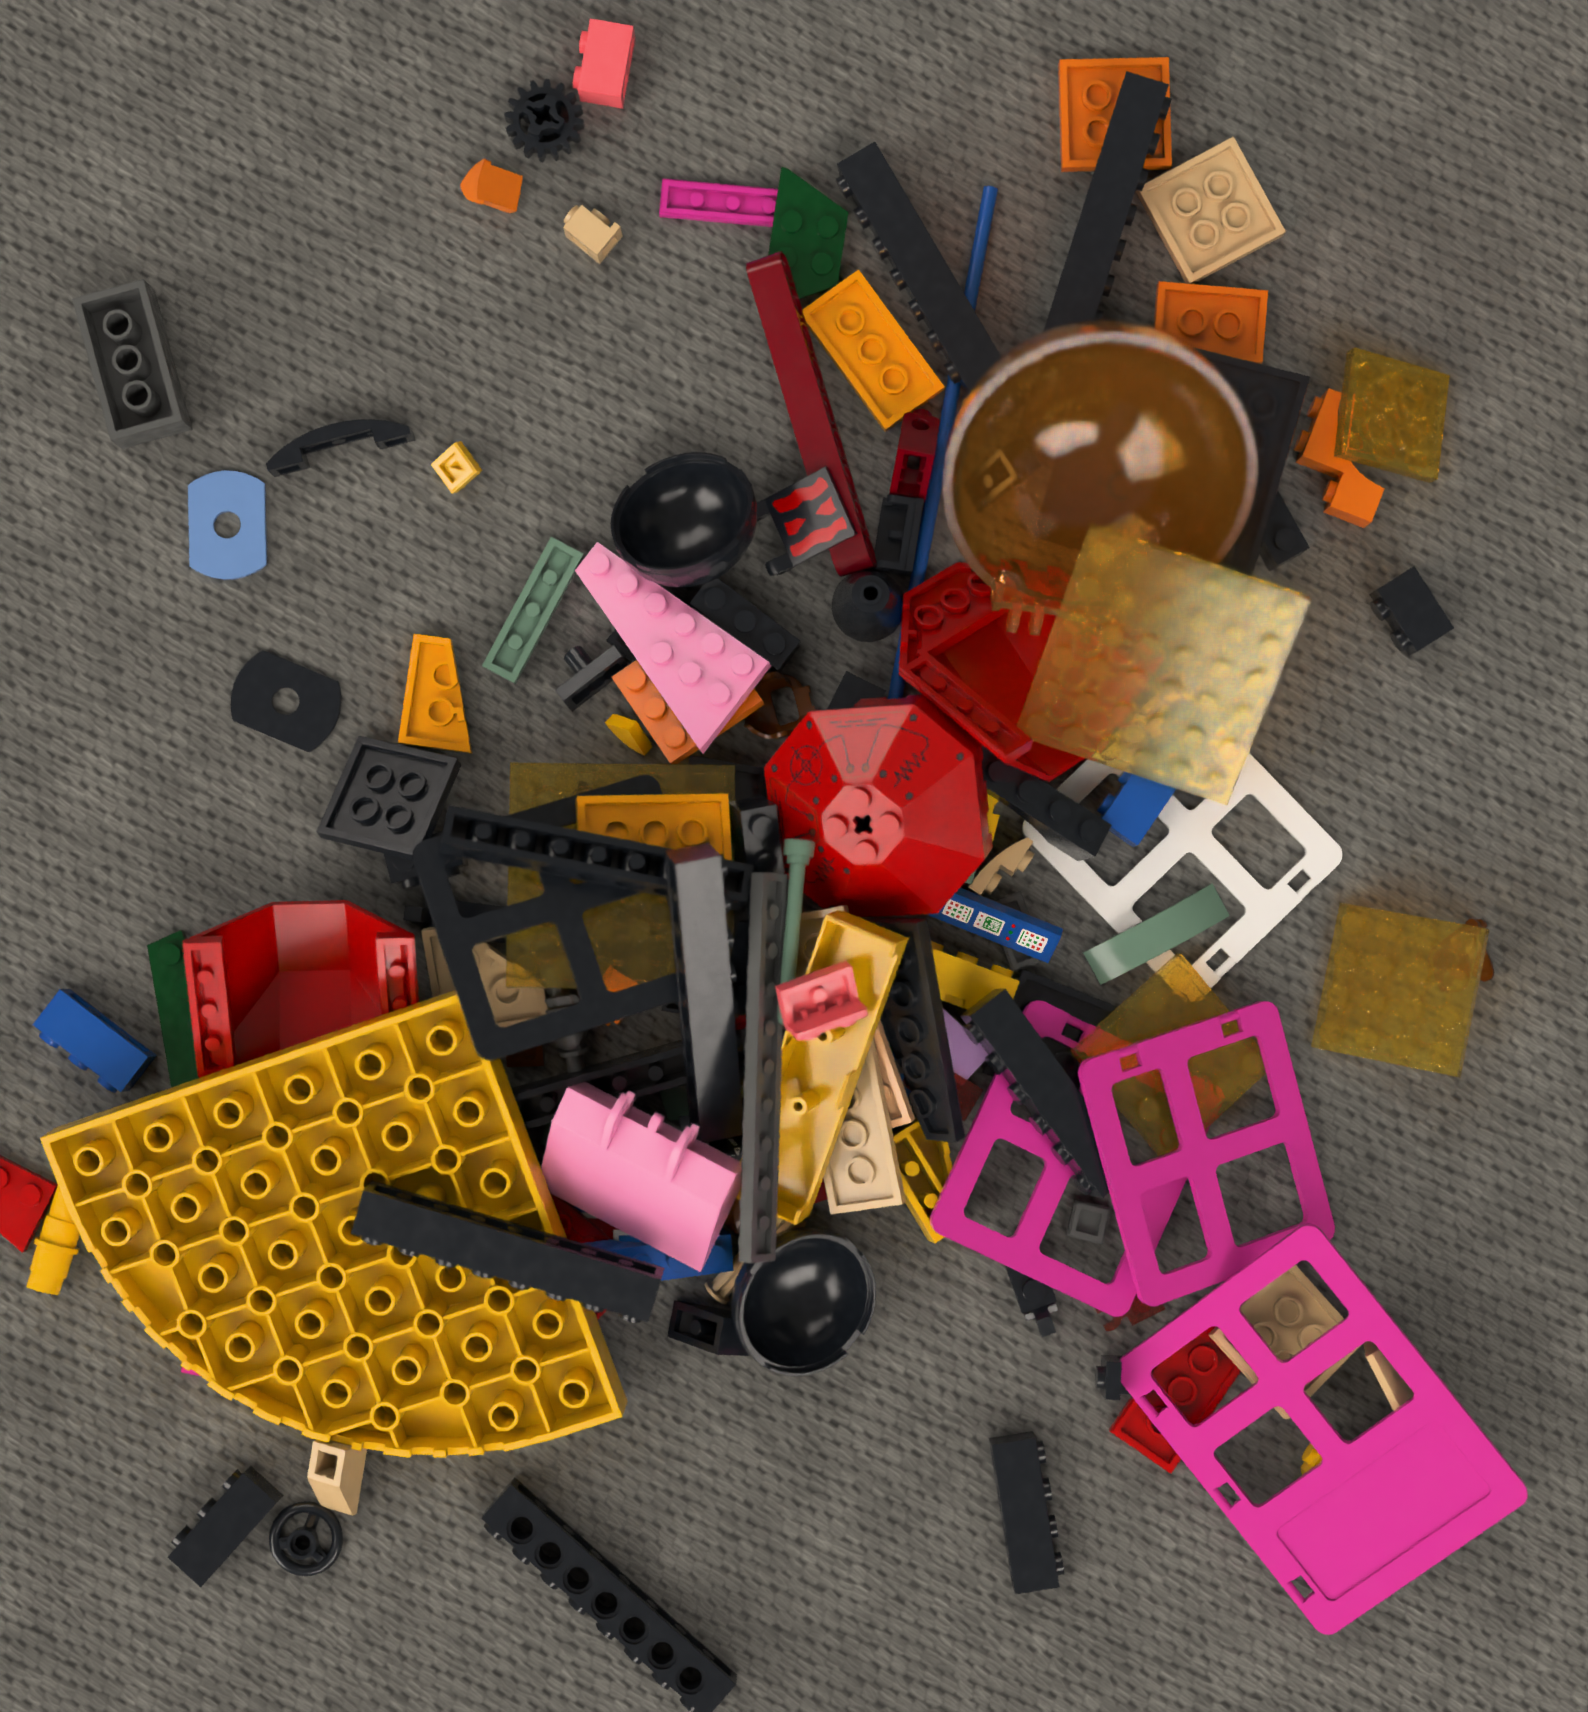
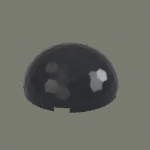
M705 452L674 455L644 469L646 474L631 487L626 485L612 511L611 534L617 551L627 565L649 581L668 587H693L711 582L726 574L743 557L751 544L757 526V501L753 487L743 470L727 462L725 457Z
M799 1227L782 1231L776 1234V1261L743 1263L734 1282L731 1310L736 1335L749 1355L763 1367L775 1373L788 1376H805L826 1370L848 1355L846 1351L849 1350L861 1333L864 1335L867 1331L876 1304L875 1277L864 1254L844 1236L815 1227Z

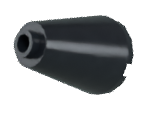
M865 569L849 574L838 584L832 598L834 620L841 631L852 639L861 642L882 640L892 634L902 620V591L898 584L883 572ZM869 595L876 599L867 600L864 596Z

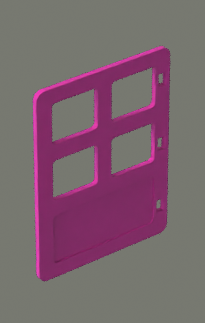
M1308 1223L1299 1226L1120 1358L1122 1362V1385L1314 1628L1322 1634L1331 1635L1338 1632L1518 1509L1527 1500L1528 1492L1524 1481L1324 1232L1314 1224ZM1305 1260L1314 1267L1346 1307L1349 1315L1291 1358L1281 1360L1242 1313L1240 1305L1294 1265ZM1216 1326L1220 1328L1258 1376V1381L1199 1424H1192L1157 1382L1151 1371L1209 1327ZM1370 1341L1379 1348L1411 1388L1414 1395L1356 1438L1347 1441L1340 1436L1305 1392L1304 1386L1360 1345ZM1153 1389L1167 1405L1159 1413L1144 1396ZM1279 1406L1286 1411L1318 1451L1322 1461L1262 1504H1255L1218 1459L1214 1451L1269 1410ZM1226 1482L1239 1496V1499L1233 1505H1230L1218 1489V1487H1221ZM1300 1575L1313 1590L1306 1598L1302 1596L1291 1582Z

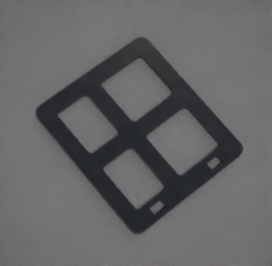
M640 775L506 816L567 827L577 824V796L663 795L659 782L653 776ZM442 835L423 840L414 847L412 853L413 864L474 1049L481 1059L494 1061L678 1001L675 973L620 991L610 992L607 990L582 918L583 912L644 892L588 881L574 884L567 877L538 872L543 887V894L541 896L474 917L464 918L459 913L445 871V865L448 862L464 857L439 853ZM665 897V898H666V901H667V904H668V907H669L668 897ZM542 924H554L580 997L579 1003L508 1027H499L495 1022L472 952L473 947Z

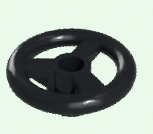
M304 1501L289 1505L276 1516L270 1528L269 1546L273 1558L280 1567L297 1576H313L326 1571L337 1560L342 1549L343 1532L340 1522L331 1510L321 1506L319 1503ZM300 1513H309L303 1527L295 1529L289 1536L280 1537L284 1524L291 1517ZM320 1517L328 1524L332 1534V1543L328 1553L318 1544V1537L315 1532ZM299 1536H307L310 1540V1545L305 1546L301 1544ZM283 1549H287L288 1553L295 1559L303 1560L312 1556L317 1563L311 1565L295 1563L285 1555Z

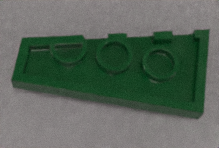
M184 930L177 931L147 945L171 1088L199 1078L182 946L183 940L187 939Z

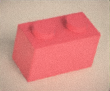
M590 19L588 31L582 30L579 53L584 54L581 67H575L573 76V88L577 89L581 102L623 109L635 44L633 26Z

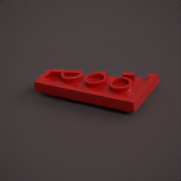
M0 1155V1234L23 1253L29 1247L48 1210L58 1184Z

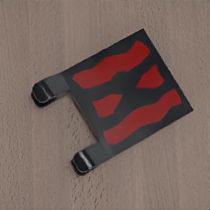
M824 467L757 502V522L771 514L787 550L786 554L766 562L765 566L770 576L784 574L795 566L858 534L828 467Z

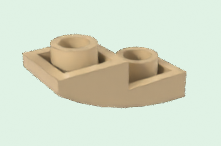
M1029 838L1022 839L995 856L975 877L972 884L968 887V891L983 896L984 892L991 895L1002 879V876L997 873L999 869L1010 876H1013L1017 869L1024 872L1035 853L1030 851L1033 841Z

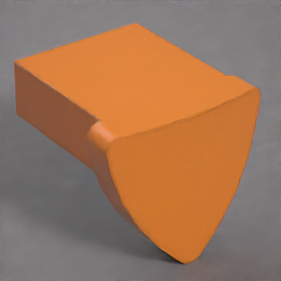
M482 159L466 174L460 188L469 201L480 205L484 204L503 212L514 213L517 212L523 176L491 165V161Z

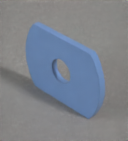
M231 470L209 473L191 482L188 485L189 566L203 575L223 580L243 578L264 568L267 565L265 483L249 474ZM232 512L239 517L241 526L239 532L234 537L222 538L216 533L214 524L220 514Z

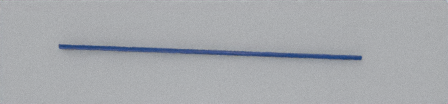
M984 186L964 289V294L974 311L976 309L998 189L993 186ZM949 376L908 591L925 581L961 389L960 381L954 384ZM901 629L887 699L903 698L906 680L899 675ZM864 821L863 831L866 829L868 821Z

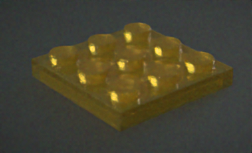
M1356 347L1347 351L1334 456L1428 483L1437 480L1450 375Z

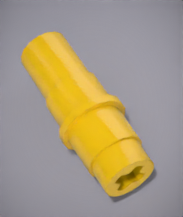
M58 1185L49 1214L45 1217L40 1237H36L34 1240V1244L37 1246L29 1270L31 1272L26 1285L27 1288L52 1295H60L73 1256L79 1252V1248L76 1246L80 1236Z

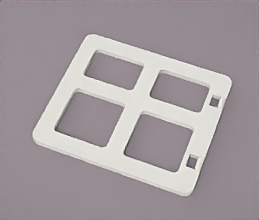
M1169 682L1154 694L1056 790L1079 804L1109 774H1116L1119 777L1129 763L1136 765L1139 759L1135 755V749L1145 740L1150 732H1153L1163 723L1159 718L1171 702L1177 705L1179 701L1186 698L1213 718L1215 717L1183 684ZM1222 724L1206 747L1228 769L1227 778L1193 810L1186 809L1172 795L1158 815V818L1168 828V834L1116 885H1107L1084 860L1076 861L1048 843L1026 820L1022 824L1024 837L1033 841L1032 845L1118 934L1142 922L1133 912L1134 903L1186 853L1194 854L1244 906V914L1192 965H1184L1171 950L1146 962L1180 999L1187 1002H1195L1202 998L1224 974L1266 936L1342 860L1341 847ZM1248 794L1253 795L1305 849V855L1270 889H1264L1212 835V828ZM1303 870L1310 879L1295 892L1287 883ZM1221 948L1229 958L1213 971L1206 962Z

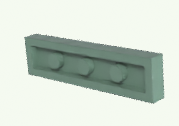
M550 537L482 667L514 684L517 683L576 573L575 569L582 562L585 556L584 553Z

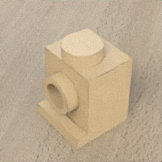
M575 205L564 219L565 225L563 229L566 237L599 264L623 237L621 227L615 222L609 227L610 221L595 208L590 212L583 205L580 207Z

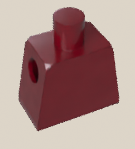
M916 409L912 413H904L889 495L922 498L925 502L940 425V419L933 417L928 410ZM909 456H916L921 459L918 469L907 467Z

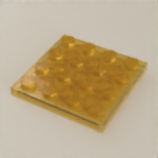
M1340 903L1311 1047L1461 1078L1490 930L1482 927Z
M1177 953L1072 1048L1070 1052L1081 1064L1090 1057L1111 1050H1117L1132 1045L1135 1042L1230 1011L1182 953ZM1237 1020L1221 1024L1224 1036L1239 1031ZM1251 1037L1189 1058L1187 1065L1204 1130L1266 1074L1260 1048ZM1136 1053L1119 1059L1122 1070L1138 1065ZM1154 1069L1114 1083L1112 1094L1115 1105L1158 1156H1162L1177 1150L1179 1141L1160 1071Z

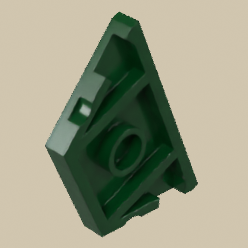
M781 167L768 255L779 251L785 254L799 299L801 300L816 293L829 291L838 284L849 212L788 168Z

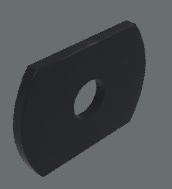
M263 650L252 657L236 677L231 694L232 719L237 723L301 750L311 752L328 738L337 724L342 699L340 683ZM283 688L293 689L299 696L298 708L295 712L288 715L278 713L273 706L274 695Z

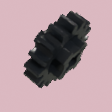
M545 79L543 87L538 88L536 82L532 80L530 81V91L526 92L521 87L517 89L520 96L519 100L509 98L508 103L513 111L504 113L506 122L510 123L506 127L508 137H515L512 143L516 150L525 146L524 154L526 158L529 159L536 152L540 162H544L546 154H551L553 159L558 161V151L563 149L564 152L570 154L572 153L570 141L580 143L581 141L580 134L576 130L585 128L584 120L578 118L584 114L581 104H575L577 98L574 92L565 95L563 83L558 84L553 89L550 80ZM562 106L568 112V123L559 116ZM547 116H550L551 122L544 121L542 125H539L538 118L545 120ZM521 118L530 124L527 136L521 129ZM557 138V139H555V140H553V141L545 142V141H547V140Z

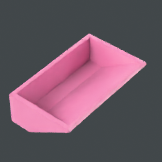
M586 1082L567 1087L551 1123L541 1166L550 1193L701 1272L741 1188V1162L697 1140L699 1126L692 1123L691 1127L686 1126L682 1132L664 1123L663 1115L655 1112L651 1116L633 1107L635 1094L631 1091H628L627 1094L622 1093L619 1098H616Z

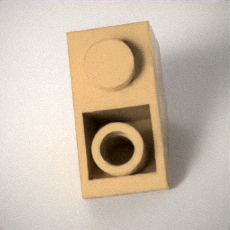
M319 1440L313 1441L307 1479L321 1506L352 1516L357 1514L367 1449L357 1451L351 1449L350 1445L330 1441V1443Z

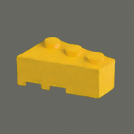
M931 941L942 1001L968 1010L994 989H1006L1012 999L1014 998L1020 982L1011 978L1014 971L995 964L992 965L991 970L977 965L978 958L959 951L956 957L942 952L943 945Z
M916 1117L911 1123L905 1124L893 1131V1137L906 1198L905 1204L927 1240L937 1243L945 1237L932 1229L930 1215L952 1169L951 1153L948 1142L926 1139Z

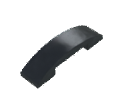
M375 419L343 421L317 428L294 439L274 454L266 463L267 470L274 477L310 468L307 458L308 453L374 437L375 444L380 450L416 441L409 426L396 422Z

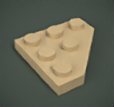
M435 927L422 929L421 933L432 997L451 992L455 988ZM487 942L473 947L472 952L495 1022L499 1027H508L546 1014L545 1011L549 1010V1007L545 1002L547 994L543 982Z

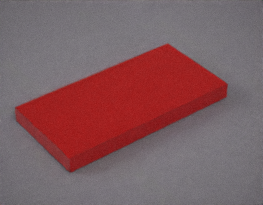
M1216 1326L1209 1327L1151 1371L1157 1382L1192 1424H1199L1214 1412L1241 1372L1208 1335ZM1154 1389L1147 1395H1144L1158 1413L1167 1406ZM1131 1396L1109 1428V1431L1172 1474L1181 1458Z

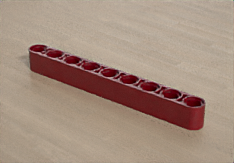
M779 251L746 263V271L806 474L809 476L824 467L829 468L858 533L829 549L834 567L838 575L843 577L876 566V556L792 272L785 254Z

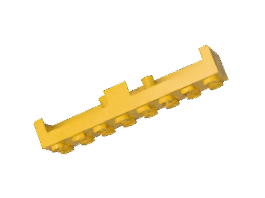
M840 909L826 914L805 975L847 961L852 966L858 999L867 1007L868 1015L858 1019L853 1025L836 1027L822 1032L819 1037L812 1040L798 1041L787 1029L782 1040L777 1217L794 1225H798L811 1214L909 939ZM741 1188L736 1196V1198L739 1200L741 1197Z

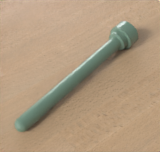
M801 839L784 840L783 855L787 856L786 863L790 864L780 984L796 979L805 865H809L810 858H814V841ZM778 1002L777 1020L780 1024L784 1025Z

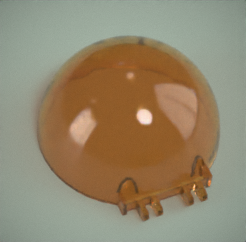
M1091 320L1065 324L1039 333L1009 350L988 369L966 397L956 416L944 457V510L949 529L959 551L974 572L992 588L990 594L992 610L1000 611V608L1009 609L1006 631L1016 633L1022 611L1032 612L1029 620V634L1037 636L1040 634L1045 614L1083 619L1080 629V641L1090 642L1097 621L1106 622L1102 633L1103 644L1113 645L1119 624L1133 625L1134 629L1141 630L1147 611L1164 605L1190 590L1202 581L1230 551L1245 525L1255 495L1258 474L1256 444L1248 416L1232 387L1205 357L1186 343L1162 331L1126 321Z

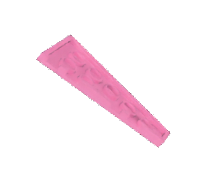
M597 542L575 571L703 754L770 669L771 665L766 659L663 587L637 574L623 559Z

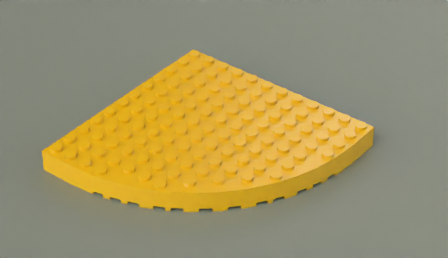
M455 990L58 1126L40 1138L68 1211L88 1253L92 1252L102 1267L100 1272L107 1283L111 1282L117 1293L122 1297L123 1301L121 1303L129 1312L133 1311L146 1327L144 1331L163 1349L167 1347L183 1362L181 1364L183 1368L188 1371L192 1369L209 1382L207 1385L229 1400L236 1399L252 1408L254 1414L277 1425L283 1423L303 1431L302 1435L327 1443L335 1441L351 1446V1449L357 1451L371 1449L384 1451L383 1454L401 1457L433 1455V1458H446L448 1455H482L486 1451L502 1449L506 1452L553 1440L623 1416L628 1400L594 1311L583 1307L582 1302L568 1298L565 1301L555 1300L546 1296L545 1291L532 1287L528 1290L518 1289L511 1286L508 1280L495 1276L490 1279L481 1278L471 1272L472 1269L458 1265L452 1268L441 1266L434 1261L435 1258L421 1254L420 1256H408L400 1253L398 1247L385 1243L383 1245H371L362 1241L361 1236L351 1234L363 1190L373 1180L567 1238L501 1059L486 1061L477 1055Z

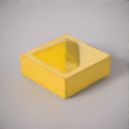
M462 441L455 442L431 463V466L452 494L460 491L483 471Z

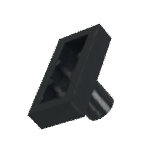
M614 645L595 660L589 657L582 646L573 647L565 654L564 660L575 675L555 691L573 712L612 682L613 679L611 677L627 667L628 664Z

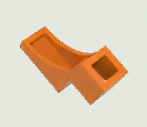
M1328 388L1321 398L1315 396L1310 405L1307 417L1312 418L1308 431L1302 430L1298 436L1294 451L1299 452L1295 463L1336 478L1335 481L1329 480L1321 500L1327 502L1323 512L1365 528L1372 522L1385 488L1367 479L1348 458L1338 431V409L1342 393Z

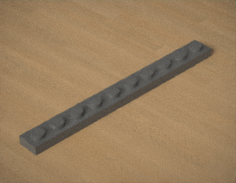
M751 872L739 1236V1262L744 1263L776 1261L783 1025L777 1020L778 998L775 986L780 984L788 874Z

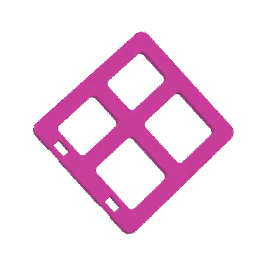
M1032 1001L1023 1010V1014L1041 1039L1048 1037L1088 1058L1132 1045L1044 1001ZM1066 1023L1083 1031L1079 1042L1061 1035ZM1136 1053L1119 1059L1122 1070L1138 1065ZM1158 1069L1131 1077L1166 1095L1164 1085L1161 1084V1073ZM995 1073L930 1215L932 1229L950 1240L1114 1317L1123 1316L1129 1311L1136 1295L1125 1251L1109 1283L1096 1280L1041 1253L1039 1249L1040 1243L1070 1177L1075 1175V1173L1068 1164L1064 1166L1051 1151L1053 1143L1046 1134L1041 1135L1031 1123L1012 1114L1010 1107L1014 1099L1007 1090L1010 1084L1002 1073L1000 1075ZM1190 1074L1204 1130L1207 1134L1220 1105L1221 1094L1213 1084ZM1080 1086L1079 1091L1083 1095L1082 1088ZM1177 1133L1168 1153L1177 1150L1179 1147ZM1000 1138L1042 1158L1044 1161V1168L1015 1233L1010 1237L989 1229L964 1215V1208L994 1142ZM1187 1177L1147 1190L1141 1195V1203L1154 1252Z
M1258 1001L1228 1013L1213 1016L1135 1042L1132 1045L1090 1057L1080 1064L1078 1069L1080 1085L1138 1299L1142 1303L1149 1306H1158L1223 1282L1303 1224L1310 1223L1318 1226L1329 1240L1332 1239L1335 1233V1225L1280 1015L1273 1003ZM1237 1020L1239 1031L1224 1036L1221 1024ZM1255 1036L1259 1044L1274 1101L1275 1114L1270 1118L1209 1139L1206 1136L1187 1065L1188 1060L1193 1056ZM1136 1053L1138 1065L1122 1070L1119 1059ZM1158 1069L1161 1073L1179 1147L1173 1152L1132 1165L1115 1106L1112 1086L1116 1082ZM1284 1143L1303 1212V1220L1293 1226L1236 1246L1217 1179L1216 1169L1223 1163ZM1187 1177L1190 1182L1208 1252L1203 1259L1161 1273L1142 1207L1141 1195L1147 1190Z

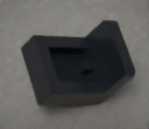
M1101 1355V1366H1096L1095 1388L1100 1389V1393L1105 1400H1120L1121 1394H1130L1121 1383V1355Z

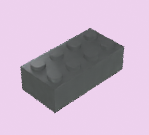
M144 279L72 298L110 440L121 449L193 430L155 290Z

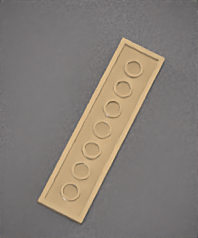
M848 904L801 913L796 978L806 974L826 914L839 909L849 913ZM874 1037L823 1177L830 1214L901 1205L906 1202Z

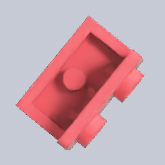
M847 961L775 986L784 1027L798 1041L812 1040L819 1037L822 1032L836 1027L853 1025L858 1019L868 1015L867 1007L858 999L852 966Z

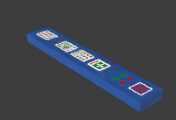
M959 888L938 914H926L1046 963H1049L1063 932V929L963 888Z

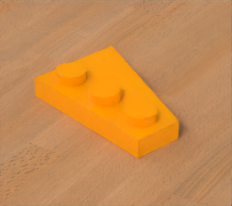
M414 634L398 743L473 754L452 640L449 638Z

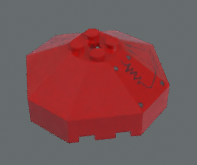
M909 695L906 698L887 699L886 697L860 699L852 708L809 711L764 766L768 800L775 803L777 807L784 873L788 874L787 879L789 880L790 864L786 863L787 856L783 855L784 840L801 839L814 841V858H810L809 865H805L803 892L823 909L848 904L849 914L857 917L938 914L985 860L993 848L992 833L989 832L987 818L989 811L986 781H983L982 744L924 695ZM856 815L860 818L866 815L872 818L870 826L873 828V831L871 833L866 829L862 833L855 829L858 825V822L854 819Z

